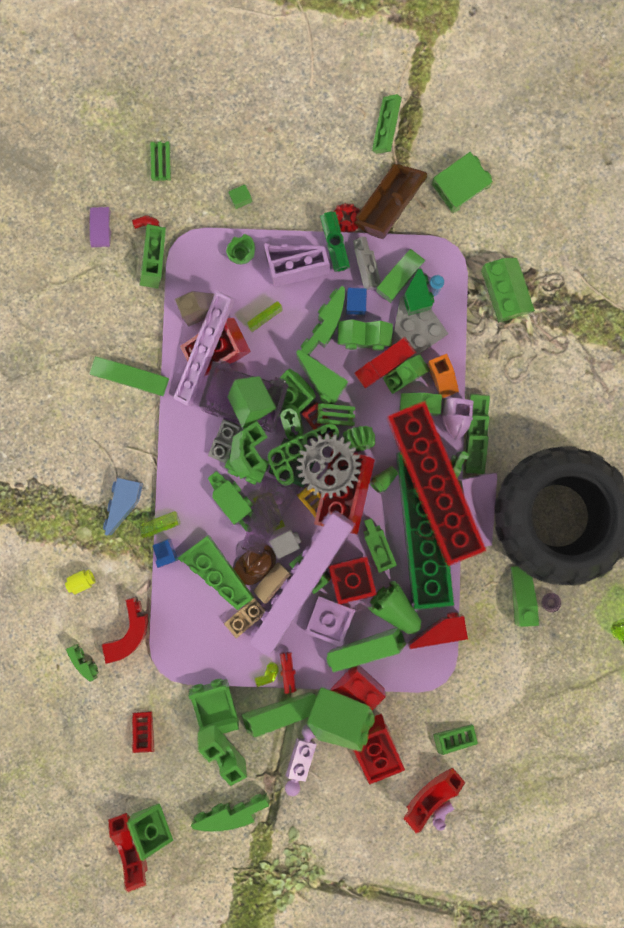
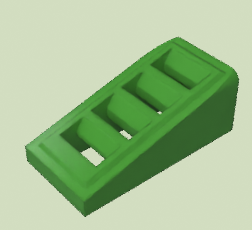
M472 724L433 734L437 752L442 755L478 744ZM466 731L468 732V736H469V740H470V741H467V740H466V736H465V732H466ZM457 734H460L462 743H459ZM449 736H452L454 745H451Z

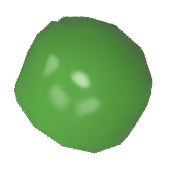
M243 234L239 238L233 237L226 249L229 260L239 265L250 262L255 254L253 239L247 234Z

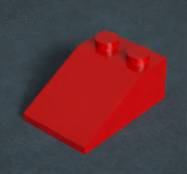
M227 318L204 377L238 361L251 352L235 318ZM199 334L180 346L187 362Z
M382 713L374 716V723L367 733L368 740L366 745H363L361 752L353 750L369 785L405 771Z

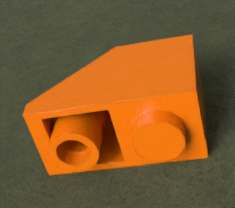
M448 354L429 360L427 366L430 369L429 372L437 392L442 395V399L458 393L459 389L455 371Z

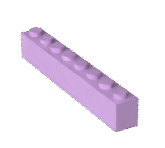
M337 511L332 513V515L328 513L322 522L325 525L322 531L317 530L312 538L314 541L311 548L309 546L306 547L301 555L304 559L301 563L297 562L291 571L293 576L290 580L287 578L281 586V589H283L281 595L277 594L271 602V605H273L270 612L266 610L260 619L263 623L260 627L256 626L250 635L253 638L249 644L268 657L286 633L355 526L354 522Z

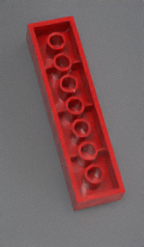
M423 401L387 416V422L446 565L451 566L487 551L426 402Z

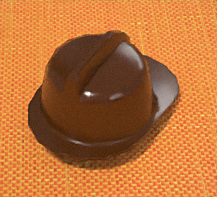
M256 544L238 559L234 570L245 585H254L261 581L276 564V554L270 546Z

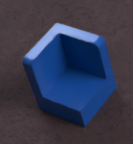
M348 288L346 315H365L367 288Z
M171 539L153 545L157 558L155 561L157 568L178 561Z

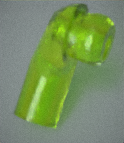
M273 662L268 663L265 674L255 678L257 687L275 681L279 672L277 664Z

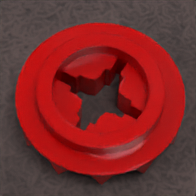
M353 203L338 205L333 212H336L341 232L352 233L359 228L355 224L357 221L356 216L360 212L359 208L354 206ZM343 213L346 215H351V223L348 220L342 221V219L344 218Z

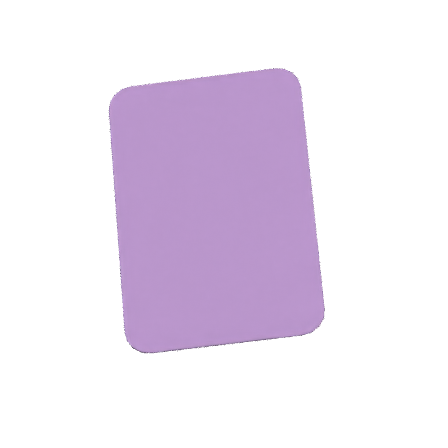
M199 228L190 230L178 237L169 249L166 261L161 376L169 378L164 397L160 396L154 545L171 539L177 557H179L203 538L210 535L234 569L238 559L256 544H266L272 548L269 541L292 530L293 533H298L302 541L299 544L300 548L280 559L276 556V563L279 562L291 573V576L288 578L290 580L293 573L289 563L298 557L307 546L311 548L314 543L312 540L317 530L322 531L323 527L314 524L315 517L297 497V494L304 488L295 484L288 486L280 484L275 475L268 473L270 465L262 482H257L254 485L245 481L246 477L240 479L239 476L236 477L227 473L229 469L225 468L226 463L208 456L224 418L241 425L227 397L234 381L260 376L268 390L288 369H292L313 389L316 396L313 402L323 403L298 362L296 352L298 349L302 350L300 346L306 338L310 340L314 333L312 331L318 323L322 324L318 320V310L324 303L326 305L329 303L331 293L336 288L339 290L341 286L345 287V298L340 321L352 319L365 323L384 321L393 324L394 332L399 299L405 294L414 276L391 303L379 295L376 290H367L365 315H346L348 288H364L353 240L359 237H366L370 251L374 252L381 282L410 249L425 259V262L419 269L422 268L423 274H427L429 282L434 275H440L444 278V285L439 294L434 296V303H432L431 309L449 334L420 355L427 364L429 360L448 354L455 371L459 392L446 398L465 399L468 271L466 259L459 248L445 238L432 235L387 234L384 239H380L367 233L341 232L344 237V245L350 268L345 271L334 272L329 251L326 247L325 235L321 231ZM243 234H247L253 239L255 244L254 258L243 265L231 262L226 253L227 245L233 237L239 238ZM332 239L330 240V243L332 245H338L340 241L338 239ZM264 243L271 246H282V244L291 247H300V245L325 246L330 264V274L274 287ZM192 291L212 294L219 291L235 299L228 318H235L251 352L238 361L205 376L193 405L187 406L173 398L187 365V360L180 346L199 334L204 320L188 327L181 316L175 299ZM337 326L327 346L324 348L318 344L309 356L348 381L347 387L335 405L355 407V411H353V414H355V418H353L355 426L335 425L339 431L338 441L343 437L345 431L354 427H372L375 433V445L364 451L353 452L375 459L371 481L373 476L390 466L394 467L398 472L396 453L400 451L386 418L391 414L399 412L401 393L438 394L430 372H427L394 394L390 392L382 378L370 387L364 388L354 372L384 351H374L373 348L345 349V346L338 345ZM443 398L440 415L431 417L450 460L452 455L463 451L464 435L454 440L448 434L442 418L444 400L446 399ZM323 408V411L348 414V411ZM275 409L257 420L268 437L254 448L260 457L267 461L268 453L280 446L284 438L288 439L281 421V415ZM315 409L310 414H308V416L311 417L313 414L318 412V410ZM300 412L304 435L313 431V429ZM328 416L330 420L348 421V418ZM293 426L291 432H294L295 435H297L298 431H295V428ZM311 439L307 443L309 446H312ZM330 446L324 448L322 451L323 455L330 457L333 448ZM315 461L311 471L318 472L320 470L319 462ZM324 462L326 466L317 476V479H320L326 473L328 462ZM463 465L457 480L463 479ZM218 471L226 480L235 481L242 489L239 493L243 498L247 496L253 503L251 508L254 511L252 512L261 524L259 526L255 525L249 515L243 518L252 530L249 534L239 522L233 525L212 498L213 491L215 490L208 477L214 472ZM397 475L385 492L382 491L380 494L369 483L358 535L352 533L348 535L330 564L367 556L376 593L383 586L385 588L391 586L389 582L395 581L400 585L412 604L399 477ZM312 491L308 496H306L305 500L312 496L314 492ZM317 497L309 505L312 506L319 498ZM372 518L375 527L379 525L383 530L397 566L380 573L364 538L363 532L367 530L364 520ZM153 550L149 645L152 661L158 671L169 680L186 685H206L215 679H227L229 686L284 688L283 676L280 674L282 666L279 655L283 652L285 653L286 660V652H292L293 669L296 671V674H294L295 686L298 689H320L322 687L330 690L350 669L347 668L333 672L332 667H329L327 663V653L339 646L305 633L318 596L337 602L332 578L329 583L315 594L311 592L286 633L268 657L249 644L253 638L250 636L256 626L260 627L263 621L259 619L235 639L224 623L240 609L234 608L219 595V592L206 584L205 580L192 572L180 560L157 568L155 563L157 558ZM460 562L450 566L454 606L415 610L422 621L421 628L415 634H407L402 631L406 646L399 654L360 665L385 688V692L420 693L432 691L446 683L454 672L458 658V641L410 649L408 642L440 618L446 617L447 613H459ZM328 566V568L326 569V571H327L328 574L331 576L330 570H329V566ZM261 581L254 585H246L264 610L269 612L273 607L271 605L272 600L277 594L280 596L283 591L280 587L269 602L265 604L254 593V589ZM373 596L342 604L355 609L342 645L395 628V626L376 616L368 609V606L372 607L370 601Z

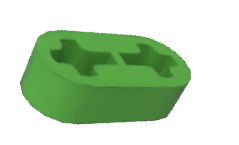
M286 405L281 412V421L286 437L291 441L303 435L304 427L298 409L293 405ZM287 411H290V414H293L292 421L290 420V416L286 415ZM293 426L295 428V431H298L297 435H295L294 432H291Z

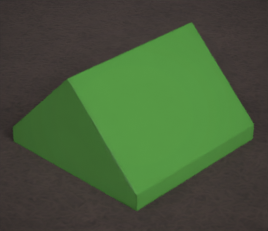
M260 376L235 380L227 396L243 429L276 409Z
M160 804L133 813L127 822L141 861L174 841Z

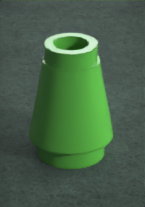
M390 466L373 476L370 485L379 494L382 491L385 492L398 475L397 470Z

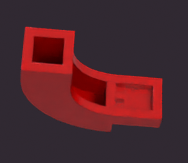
M137 597L126 600L129 616V629L126 635L121 639L102 644L105 664L117 662L129 656L141 645L146 636L148 614L140 616L142 605L137 600Z
M453 767L432 779L414 796L406 807L408 811L403 819L416 834L421 832L433 812L447 800L458 796L466 782Z
M125 813L108 820L109 837L115 843L121 856L125 890L131 892L147 886L145 872L148 871L146 859L140 860L127 825L130 816Z

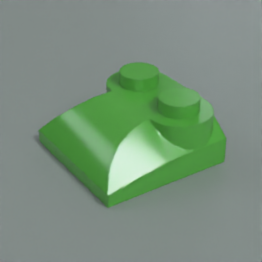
M288 369L267 390L276 406L275 410L280 415L286 405L295 406L300 413L316 398L313 389L292 369ZM287 411L286 415H289L290 420L292 421L293 414H290V411Z

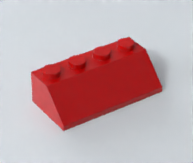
M333 449L331 450L330 457L334 454ZM338 452L328 463L327 470L334 469L333 463L341 456V452ZM353 453V455L360 456L355 459V462L361 463L360 466L356 467L361 473L354 474L358 481H351L354 486L353 488L348 485L346 486L347 493L340 490L339 497L335 492H333L332 498L329 497L328 493H325L323 498L321 496L314 524L324 527L325 525L322 522L328 513L332 515V513L337 511L355 523L350 533L358 535L375 459ZM342 459L338 461L337 466L340 470H346L349 467V463ZM328 474L325 476L324 481L327 485H333L336 479L333 475Z

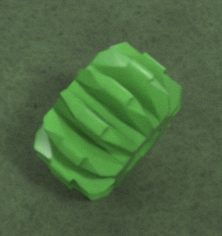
M354 427L343 433V443L346 444L350 441L349 448H356L354 452L364 451L375 445V433L372 427Z

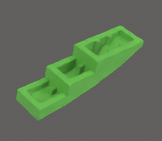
M96 356L90 371L92 376L163 397L169 381L167 377Z
M470 394L469 400L474 401L473 420L467 430L466 452L470 455L466 459L465 472L485 474L489 439L488 412L490 395Z

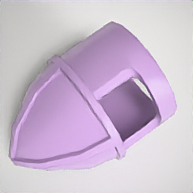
M446 398L444 400L443 423L448 434L454 440L462 437L470 427L473 420L474 401L459 398Z

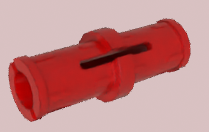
M283 652L279 655L282 666L280 674L283 676L284 693H290L289 685L291 692L294 693L297 690L294 679L296 671L293 669L292 652H286L287 660Z

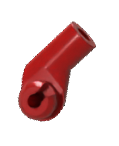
M149 215L132 220L135 229L147 226V224L160 227L159 221Z

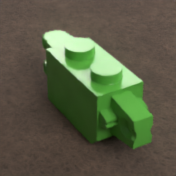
M218 471L208 477L215 490L213 491L212 498L233 525L239 522L249 534L252 530L243 518L249 515L255 525L259 526L261 524L252 512L254 511L251 508L253 503L247 496L243 498L239 493L242 489L235 481L226 480Z

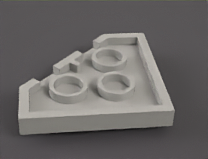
M402 296L399 299L392 346L403 337H406L416 351L409 358L411 359L427 350L449 333L432 309L408 316Z

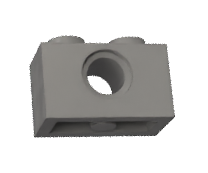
M292 530L269 541L278 559L299 549V544L302 543L298 533H293Z

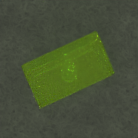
M174 511L142 523L140 526L141 537L147 538L179 526L181 522L177 512Z

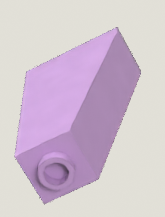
M487 473L458 479L485 547L491 546L497 473Z

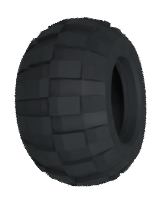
M572 446L544 449L521 460L504 478L494 506L496 534L508 558L527 575L554 585H582L609 573L617 561L624 557V476L615 466H611L605 461L601 455ZM552 485H562L576 491L585 502L588 512L587 525L582 535L573 543L559 547L543 543L537 536L532 522L533 504L538 493L543 488Z

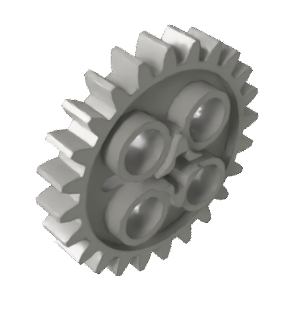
M326 434L323 440L318 435V442L311 439L312 446L305 444L304 446L307 451H300L304 457L297 459V461L302 463L297 469L303 472L298 477H305L302 484L309 483L310 485L307 490L314 488V495L321 491L322 498L325 496V493H328L329 497L332 498L333 492H335L339 497L340 490L347 493L346 486L348 485L353 488L354 486L351 481H358L354 474L361 473V471L356 469L361 463L355 462V459L360 456L353 455L356 448H349L350 441L344 444V437L338 441L336 434H334L332 439ZM326 446L332 447L334 450L333 456L325 457L322 452L323 448ZM338 452H341V456L333 463L334 469H328L320 479H317V476L326 466L324 462L329 463ZM346 460L349 463V467L346 470H340L337 466L338 461ZM311 462H319L321 468L318 472L311 471L309 467ZM331 474L335 477L336 481L333 485L325 483L324 478L326 475Z

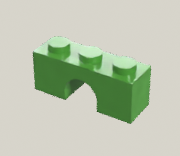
M215 725L197 733L198 751L208 762L216 759L221 777L230 786L247 778L246 760Z

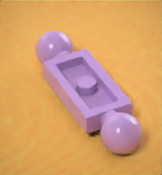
M307 724L302 728L304 738L296 739L286 772V777L291 779L285 785V791L289 796L299 794V781L306 782L317 745L314 741H311V739L315 738V735Z

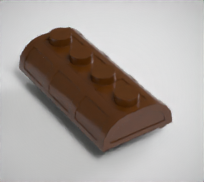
M393 164L356 216L357 221L355 224L365 233L384 239L407 205L414 198L419 188L426 181L427 173L404 165Z

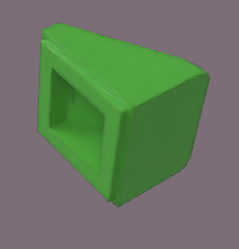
M246 185L228 192L235 209L253 202Z

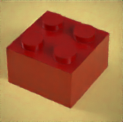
M367 556L329 565L338 605L377 595Z

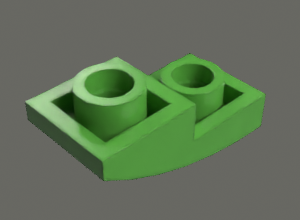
M78 644L66 649L71 662L85 679L91 682L98 678L97 665L92 662V659L84 662L85 655L83 649L79 648Z

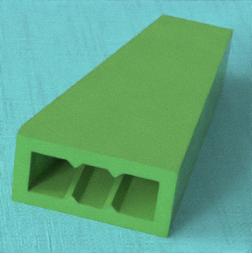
M395 627L342 645V647L339 646L331 649L327 653L328 666L332 667L333 672L399 654L406 646L402 630Z
M307 692L242 713L241 716L246 732L256 738L308 718L317 695L315 696L314 693Z

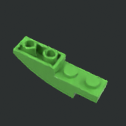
M341 286L339 290L336 288L329 297L331 298L327 305L324 303L318 310V320L322 324L318 323L312 331L314 334L310 340L306 338L300 346L302 348L301 351L305 354L310 355L318 344L325 348L331 340L341 318L345 287Z
M267 793L264 795L257 794L250 799L251 801L245 804L243 802L236 804L232 810L229 803L225 805L222 803L217 804L212 808V811L208 813L201 812L195 815L191 828L199 831L217 832L244 827L255 822L256 812L269 807L270 799Z

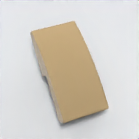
M253 598L227 620L224 625L237 639L249 627L255 624L266 611Z

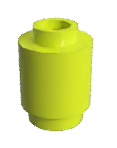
M90 569L82 570L67 577L65 587L69 593L72 592L76 595L91 588L96 583V580Z

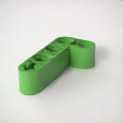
M326 424L282 444L268 453V461L280 484L288 486L293 483L295 476L290 464L297 461L298 458L304 457L300 451H307L304 445L308 443L309 439L316 438L318 440L319 434H322V438L325 439L329 430L333 433V436L336 434L337 440L339 439V431L334 424ZM293 446L300 447V451L296 455L290 453V449ZM276 454L282 455V460L279 463L272 461L273 456ZM282 472H289L290 478L283 481L280 479Z

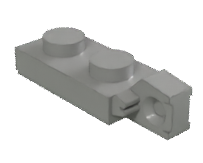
M359 237L353 240L362 284L367 290H376L381 280L374 252L370 251L367 238Z

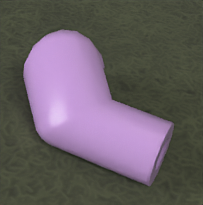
M450 801L434 811L433 825L439 831L444 830L446 827V815L455 810Z

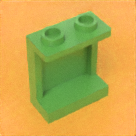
M469 152L436 175L431 185L454 214L464 203L484 189H489L493 181L490 173L482 168L479 158Z
M215 679L206 685L197 684L189 690L188 697L192 700L199 724V732L212 725H215L222 734L239 730V719L227 679Z

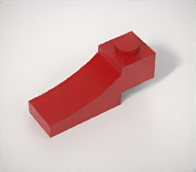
M403 337L354 373L364 388H368L413 356L416 351L407 338Z

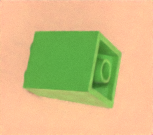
M321 687L307 725L317 740L361 752L363 745H366L368 740V730L374 723V714L369 706Z

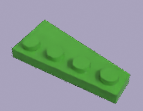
M210 535L203 538L177 558L184 562L192 572L205 580L206 584L219 592V595L237 610L254 598Z

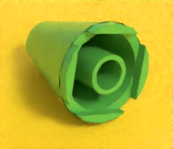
M395 581L389 582L391 586L388 588L384 586L380 588L376 593L377 595L373 596L370 601L372 607L368 606V609L376 616L407 634L417 633L421 628L422 621L400 585Z

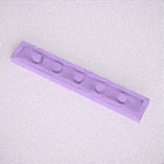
M219 291L215 292L173 397L187 406L193 405L235 299Z

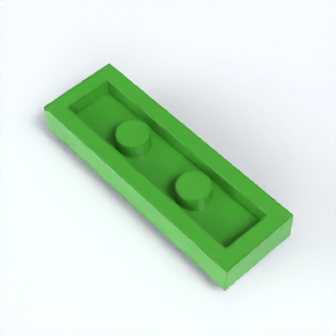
M398 94L383 97L372 151L376 154L391 152L402 99Z

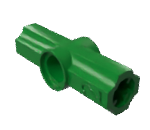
M326 212L320 215V220L334 272L345 271L350 268L337 215L336 212ZM338 239L340 243L338 245H332L330 243V240Z

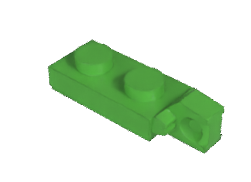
M372 518L364 520L367 528L363 532L364 538L378 572L380 573L397 566L383 530L379 525L375 527Z

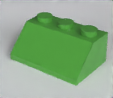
M502 258L484 264L481 272L498 323L535 311L517 258Z

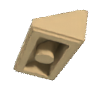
M277 562L254 589V593L263 603L267 604L285 580L291 576V573Z

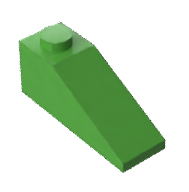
M148 224L146 226L139 286L159 288L162 275L165 227Z
M518 566L511 567L514 623L519 627L539 626L538 604L533 577L527 575Z

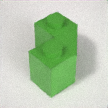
M353 319L339 321L338 345L345 346V349L373 348L374 351H384V348L392 346V323L384 321L365 323Z
M257 421L233 436L230 464L240 479L248 476L265 464L254 447L268 436Z

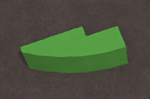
M410 249L380 283L376 292L391 303L422 266L425 259Z

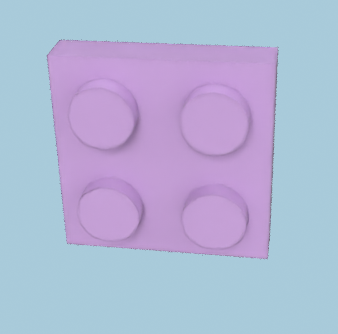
M318 596L305 633L342 647L355 609L342 604L338 605L337 602Z

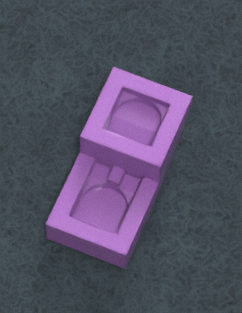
M90 207L91 247H110L111 211L109 207Z

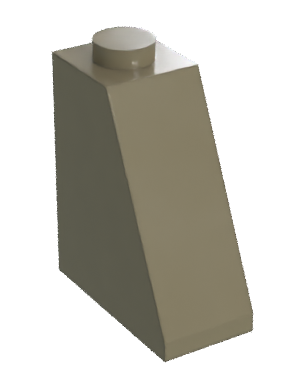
M192 291L175 299L181 316L188 327L205 320L215 294Z

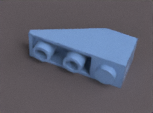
M120 478L113 482V499L109 501L107 511L110 513L108 519H105L103 530H106L105 535H112L139 503L143 483Z

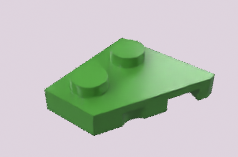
M465 451L452 455L450 459L457 478L462 471L461 467L464 460L468 459L470 455Z

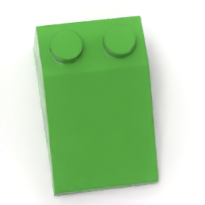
M298 349L296 352L297 360L320 396V400L325 404L335 405L347 387L348 381Z

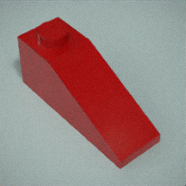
M458 612L447 613L446 617L440 618L410 640L408 647L415 649L468 640L464 615Z

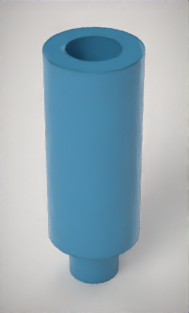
M434 275L431 278L427 287L429 292L433 293V296L438 295L444 285V278L440 275Z

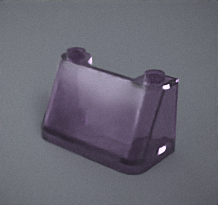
M219 360L217 363L213 361L199 407L207 414L240 423L227 396L235 380L254 376L234 371L229 367L230 364L228 362ZM278 377L270 381L262 379L276 409L257 420L263 431L276 433L289 387L286 380Z

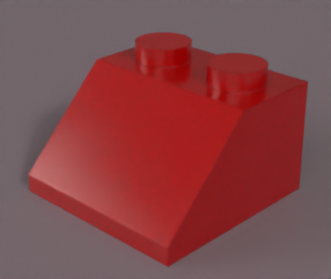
M360 665L351 667L330 689V691L369 706L371 711L386 698L385 688Z

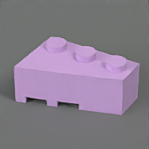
M264 243L274 287L330 274V264L325 246L300 245V247H291L282 244V246H271Z

